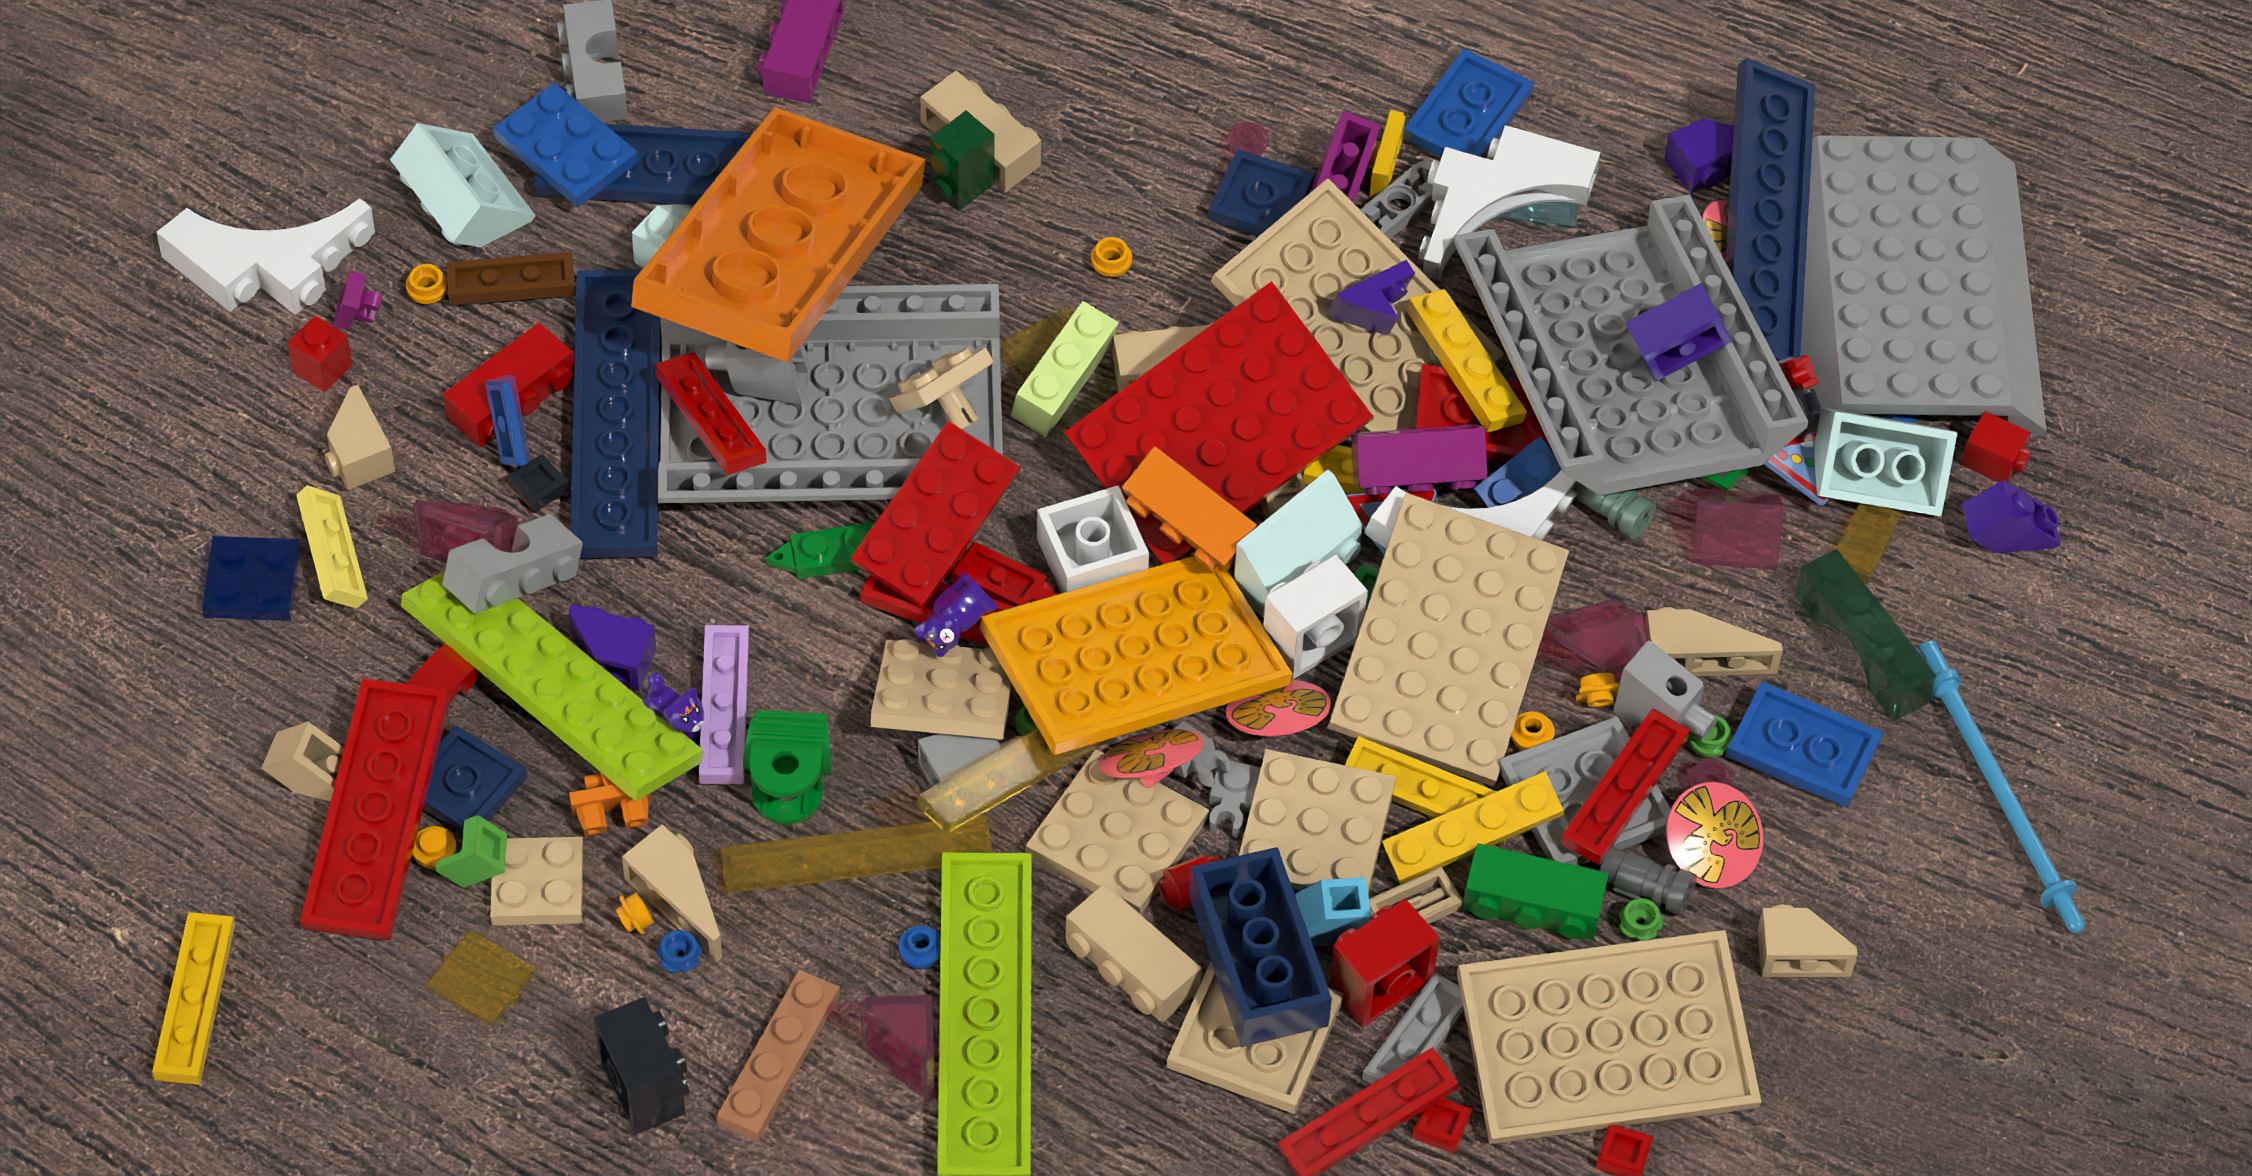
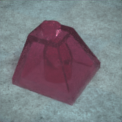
M415 501L413 512L421 556L447 564L449 550L482 538L498 550L512 552L518 519L517 516L512 515L507 510L499 507L490 508L477 503Z
M1614 599L1549 616L1543 635L1601 670L1613 674L1615 678L1622 677L1623 669L1648 641L1643 615Z

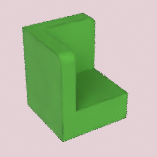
M479 815L464 820L463 843L460 852L436 861V871L462 888L505 873L507 833Z

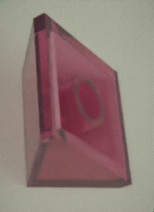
M1694 488L1691 563L1777 570L1784 505L1780 496L1776 494L1729 491L1726 493L1723 490Z
M932 995L866 997L860 1003L862 1048L929 1102L934 1097Z

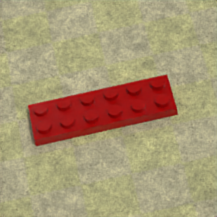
M362 678L300 919L303 929L391 941L451 699L448 689Z

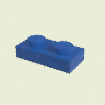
M1540 436L1471 490L1485 508L1501 506L1534 493L1551 481L1562 469L1554 453Z

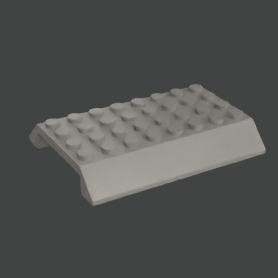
M1817 135L1812 138L1800 356L1808 355L1810 357L1818 379L1817 385L1804 391L1814 388L1822 408L1857 414L1983 415L1984 411H1987L2030 431V435L2045 436L2046 422L2016 167L2014 162L1982 138ZM1821 410L1813 413L1816 423L1803 430V433L1817 431Z
M1690 194L1651 201L1647 226L1504 251L1494 229L1454 235V244L1563 473L1595 493L1604 495L1760 466L1807 428L1808 420ZM1702 283L1732 342L1656 381L1626 322L1670 300L1681 292Z
M999 284L846 286L803 342L811 373L802 404L738 394L733 389L728 371L708 370L766 449L767 463L730 475L724 472L662 386L661 463H659L658 503L893 499L947 421L950 420L938 399L926 406L897 413L889 398L901 391L898 387L900 382L918 372L922 374L934 368L931 364L932 362L951 351L956 353L965 347H969L971 352L986 348L994 363L960 385L972 409L979 417L975 422H969L970 425L963 428V430L1003 455ZM661 318L662 361L695 352L706 367L708 345H727L728 343L726 340Z

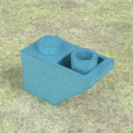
M1366 877L1320 880L1295 894L1313 947L1332 946L1345 931L1352 928L1358 930L1370 922L1371 913Z

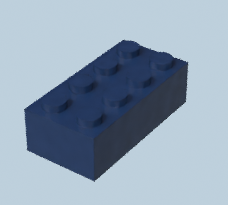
M1278 847L1191 867L1189 897L1240 1046L1245 1047L1328 1027L1332 998Z

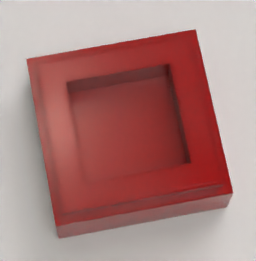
M1443 1098L1421 1112L1414 1128L1412 1139L1456 1154L1470 1120L1472 1109Z
M1609 1125L1595 1169L1617 1176H1642L1654 1136L1619 1125Z

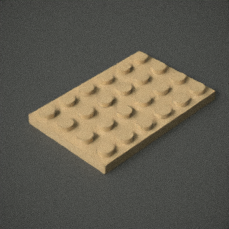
M1327 178L1213 275L1211 282L1236 307L1272 281L1373 414L1374 419L1359 429V431L1414 429L1420 368L1422 364L1443 366L1405 309L1409 298L1440 289ZM1404 260H1407L1414 270L1415 275L1407 286L1408 293L1397 302L1390 304L1396 312L1398 320L1387 335L1333 319L1327 312L1337 293ZM1459 309L1495 364L1498 363L1504 353Z
M1405 493L1327 728L1356 739L1360 736L1427 764L1493 787L1501 768L1499 759L1505 756L1569 550Z
M1725 930L1458 966L1457 975L1489 1144L1605 1129L1609 1125L1627 1126L1759 1108L1761 1104Z

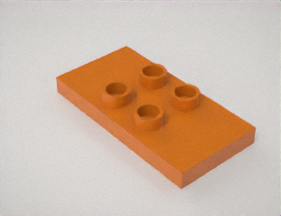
M774 107L634 279L631 307L789 362L920 189L926 159Z

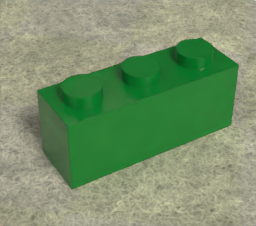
M1477 843L1466 885L1462 911L1471 912L1483 919L1497 918L1515 922L1526 929L1541 928L1561 933L1570 939L1584 938L1594 941L1609 873Z

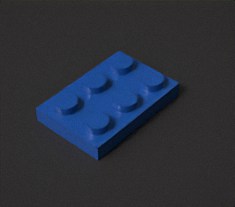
M1463 48L1405 126L1403 139L1441 158L1445 147L1485 158L1488 155L1493 138L1499 139L1505 125L1509 126L1533 93L1534 82Z
M555 82L493 127L494 138L577 208L639 162L638 151Z
M1762 681L1728 747L1726 757L1849 808L1881 742L1883 732Z

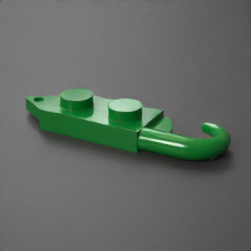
M875 522L790 534V541L766 557L767 565L795 573L797 579L862 570L851 563V557Z

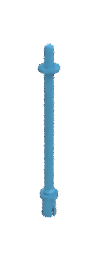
M1931 640L1920 644L1919 647L1923 654L1920 653L1919 649L1915 648L1912 652V657L1918 663L1927 680L1926 689L1930 696L1943 700L2044 884L2046 890L2041 894L2040 898L2042 906L2045 908L2056 906L2067 928L2072 933L2081 932L2084 929L2085 923L2072 900L2078 889L2076 882L2073 880L2062 881L1957 691L1961 683L1957 671L1950 669L1936 641Z

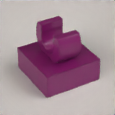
M350 270L339 294L332 326L349 330L355 317L363 322L373 323L375 313L380 308L382 295L375 291H363L366 279L365 274Z

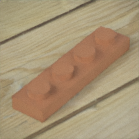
M802 970L798 971L717 1114L718 1125L759 1142L839 999L840 986Z

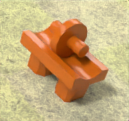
M601 772L584 776L586 790L569 793L572 817L578 818L584 836L602 834L607 831L604 811L621 808L625 828H634L648 824V803H651V793L635 801Z

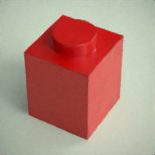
M316 315L287 342L292 372L323 392H326L352 366L348 336Z
M1984 411L1967 440L1960 465L1996 482L2004 480L2009 483L2015 472L2023 473L2031 458L2032 451L2026 449L2031 432Z

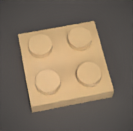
M583 837L507 838L505 873L492 877L491 881L492 926L582 923Z

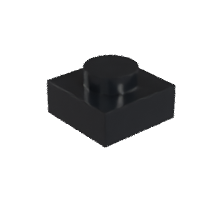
M543 454L508 476L511 489L534 513L569 491L568 480Z

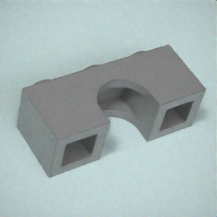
M612 0L563 4L565 21L557 22L560 46L568 45L569 51L561 53L564 77H572L573 84L566 85V92L601 122L628 119L621 62H596V60L601 58L618 56Z
M548 514L517 526L511 553L496 549L484 538L449 550L442 585L476 614L575 577L583 542L553 515Z

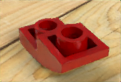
M445 643L426 660L406 684L448 689L451 703L459 691L465 695L481 675V672Z

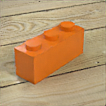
M1155 446L1122 486L1124 493L1129 497L1125 503L1143 518H1146L1149 513L1163 523L1159 529L1177 544H1180L1184 539L1197 549L1193 556L1212 571L1219 566L1227 572L1235 562L1237 543L1257 528L1253 521Z

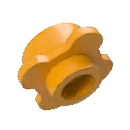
M1611 673L1587 675L1580 679V694L1576 696V701L1581 703L1587 702L1589 707L1610 705L1617 698L1620 683H1615V677Z

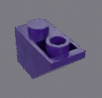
M1701 119L1668 135L1664 160L1690 193L1704 187H1713L1723 178L1731 175L1734 125Z
M2004 480L1962 503L1970 539L1994 553L2052 549L2061 545L2057 530L2059 519L2052 507L2042 504L2029 496L2024 490H2019Z
M571 604L569 608L571 635L579 649L628 689L640 691L656 652L654 625L647 624L642 619L636 617L624 618L609 614L598 607H583Z

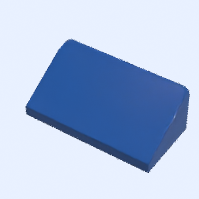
M507 375L487 380L485 385L501 463L516 466L527 465L530 459V450L514 375Z

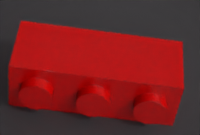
M538 322L443 393L446 418L474 444L481 448L490 440L496 439L485 385L486 381L514 375L522 416L529 415L538 408L543 400L555 391H561L570 384L574 378L575 370L573 351Z

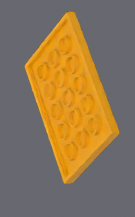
M1194 556L981 617L980 621L981 632L1053 755L1288 686L1291 683L1293 674L1229 571L1225 572L1219 566L1212 571Z

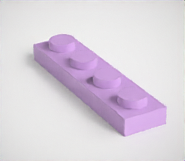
M705 625L702 687L704 723L701 727L700 736L703 758L702 763L699 764L700 784H744L743 754L746 742L749 625Z

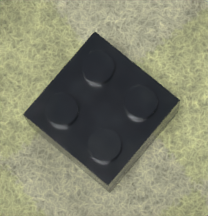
M642 997L593 1017L599 1063L634 1135L685 1115L684 1096L689 1095L690 1092L683 1074L687 1073L688 1070L679 1048L671 1049L665 1038L669 1036V1031L660 1010L652 1012L646 998Z

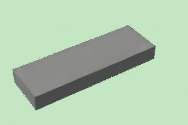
M1435 972L1364 1069L1362 1079L1373 1084L1431 1047L1437 1052L1465 1014L1460 986Z

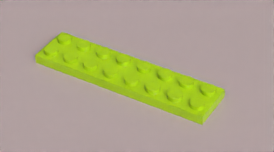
M445 571L402 594V608L633 800L638 801L702 763L703 749L681 731L675 730L666 720L655 715L654 711L643 704L641 698L520 599L516 598L475 614L442 585Z
M942 852L937 1176H1031L1032 853Z

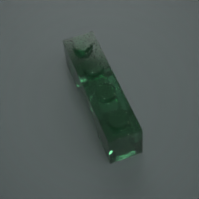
M1835 549L1801 566L1795 596L1818 626L1824 623L1832 624L1849 639L1863 664L1868 690L1891 720L1894 722L1929 704L1937 675L1839 550Z

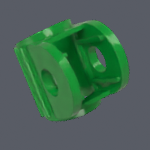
M756 710L753 715L744 747L743 769L750 771L751 792L754 807L766 820L780 825L798 824L809 819L820 807L823 797L824 776H832L827 714ZM793 797H797L796 799H794V800H792V801H782V800L778 799V798H793Z

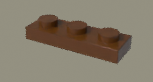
M572 252L446 262L450 306L575 295Z

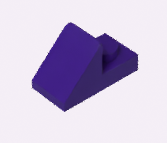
M1404 260L1337 293L1327 312L1333 319L1387 335L1398 320V316L1390 304L1397 302L1408 293L1407 286L1415 272L1408 261Z

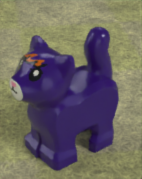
M964 571L959 579L937 598L933 607L934 612L929 615L925 622L916 626V636L919 640H927L934 648L936 655L942 657L958 644L961 632L968 630L986 612L994 611L998 606Z
M652 673L648 677L647 696L643 699V704L654 711L655 715L666 720L675 730L681 731L697 744L701 736L700 728L704 723V709L698 699L696 689L690 688L680 696L669 686H665L664 678L660 673Z

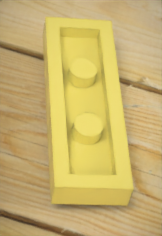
M307 485L296 496L323 599L358 608L368 597L341 497L338 494Z

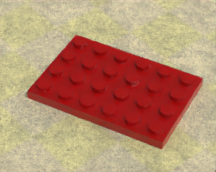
M1271 281L1064 433L1104 488L1108 489L1119 486L1125 501L1129 497L1124 493L1122 486L1155 446L1244 514L1372 421L1374 416ZM1128 506L1142 539L1161 565L1181 560L1195 550L1184 539L1180 544H1177L1159 529L1163 523L1150 513L1146 518H1143Z

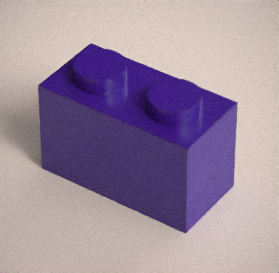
M1702 283L1681 292L1670 300L1626 322L1656 381L1732 342Z

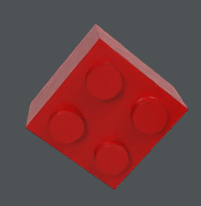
M1406 898L1393 907L1386 905L1372 916L1370 922L1358 930L1352 928L1345 931L1335 941L1329 988L1344 993L1343 1007L1363 1028L1426 986L1434 975L1439 935Z

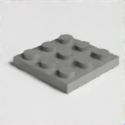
M1618 716L1499 759L1501 766L1500 774L1508 787L1546 771L1564 810V815L1531 829L1549 860L1576 866L1590 862L1587 858L1563 846L1561 838L1564 831L1630 740ZM1657 784L1613 847L1622 850L1666 833L1667 819L1671 809Z

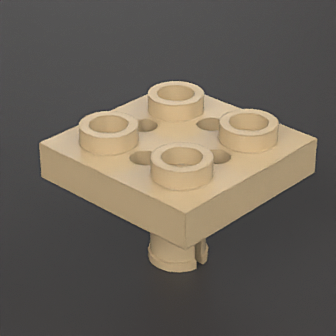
M965 347L956 353L951 351L932 362L931 364L934 368L922 374L918 372L900 382L898 387L901 391L889 398L896 412L900 413L926 406L938 399L950 422L963 429L970 425L969 422L973 423L979 417L972 409L960 385L993 364L994 361L986 348L972 352L969 347Z

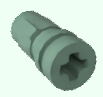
M1577 481L1572 488L1578 493L1576 498H1578L1579 502L1597 514L1608 518L1607 522L1609 525L1618 528L1621 533L1630 539H1636L1646 530L1656 512L1655 503L1644 496H1640L1634 489L1599 495Z

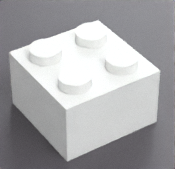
M1119 486L1037 509V540L1061 594L1148 569L1149 552L1125 503Z
M1337 555L1324 562L1318 561L1311 564L1301 576L1289 583L1282 582L1276 585L1266 596L1263 627L1293 673L1292 679H1295L1356 642L1365 614L1368 590Z

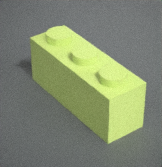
M1082 301L1017 392L1011 417L1047 438L1112 346L1113 335L1116 333L1119 322Z

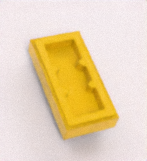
M1390 110L1382 140H1376L1369 159V164L1374 165L1370 198H1375L1391 183L1403 141L1406 118L1403 112Z

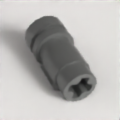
M1613 846L1603 859L1600 871L1609 873L1607 883L1614 885V891L1635 899L1646 897L1651 899L1657 907L1661 908L1663 905H1666L1665 909L1680 916L1684 913L1690 902L1697 880L1695 873L1684 869L1677 872V867L1668 863L1664 867L1651 859L1630 851L1620 850Z

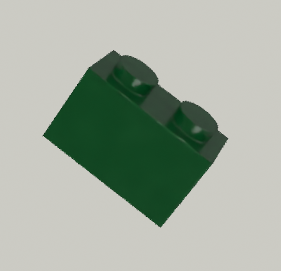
M965 110L930 137V188L940 201H947L957 211H960L994 185L995 134Z

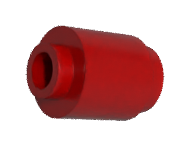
M1201 855L1165 869L1163 871L1164 880L1159 881L1160 892L1165 903L1168 906L1174 905L1180 912L1193 907L1189 897L1191 867L1218 861L1220 858L1217 855L1211 857Z

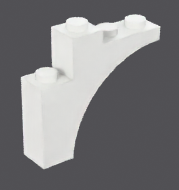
M1505 125L1500 139L1493 138L1487 159L1445 147L1441 161L1433 160L1427 183L1433 185L1432 200L1436 201L1430 223L1436 226L1432 237L1425 235L1420 247L1418 259L1424 261L1423 273L1428 278L1439 281L1447 262L1457 249L1454 244V235L1471 233L1502 213L1526 205L1545 202H1567L1586 206L1598 172L1600 152Z
M359 198L347 208L320 221L280 230L234 228L205 219L186 208L156 233L161 257L229 312L242 302L249 301L257 290L262 288L296 315L307 305L317 302L322 293L326 291L323 274L335 269L341 259L356 247L365 245L375 233L371 207Z
M1561 470L1545 486L1517 501L1488 508H1448L1543 540L1554 525V523L1549 521V518L1556 510L1563 514L1578 493L1572 489L1576 480ZM1397 486L1372 515L1364 531L1367 536L1385 549L1387 548L1405 493H1407Z

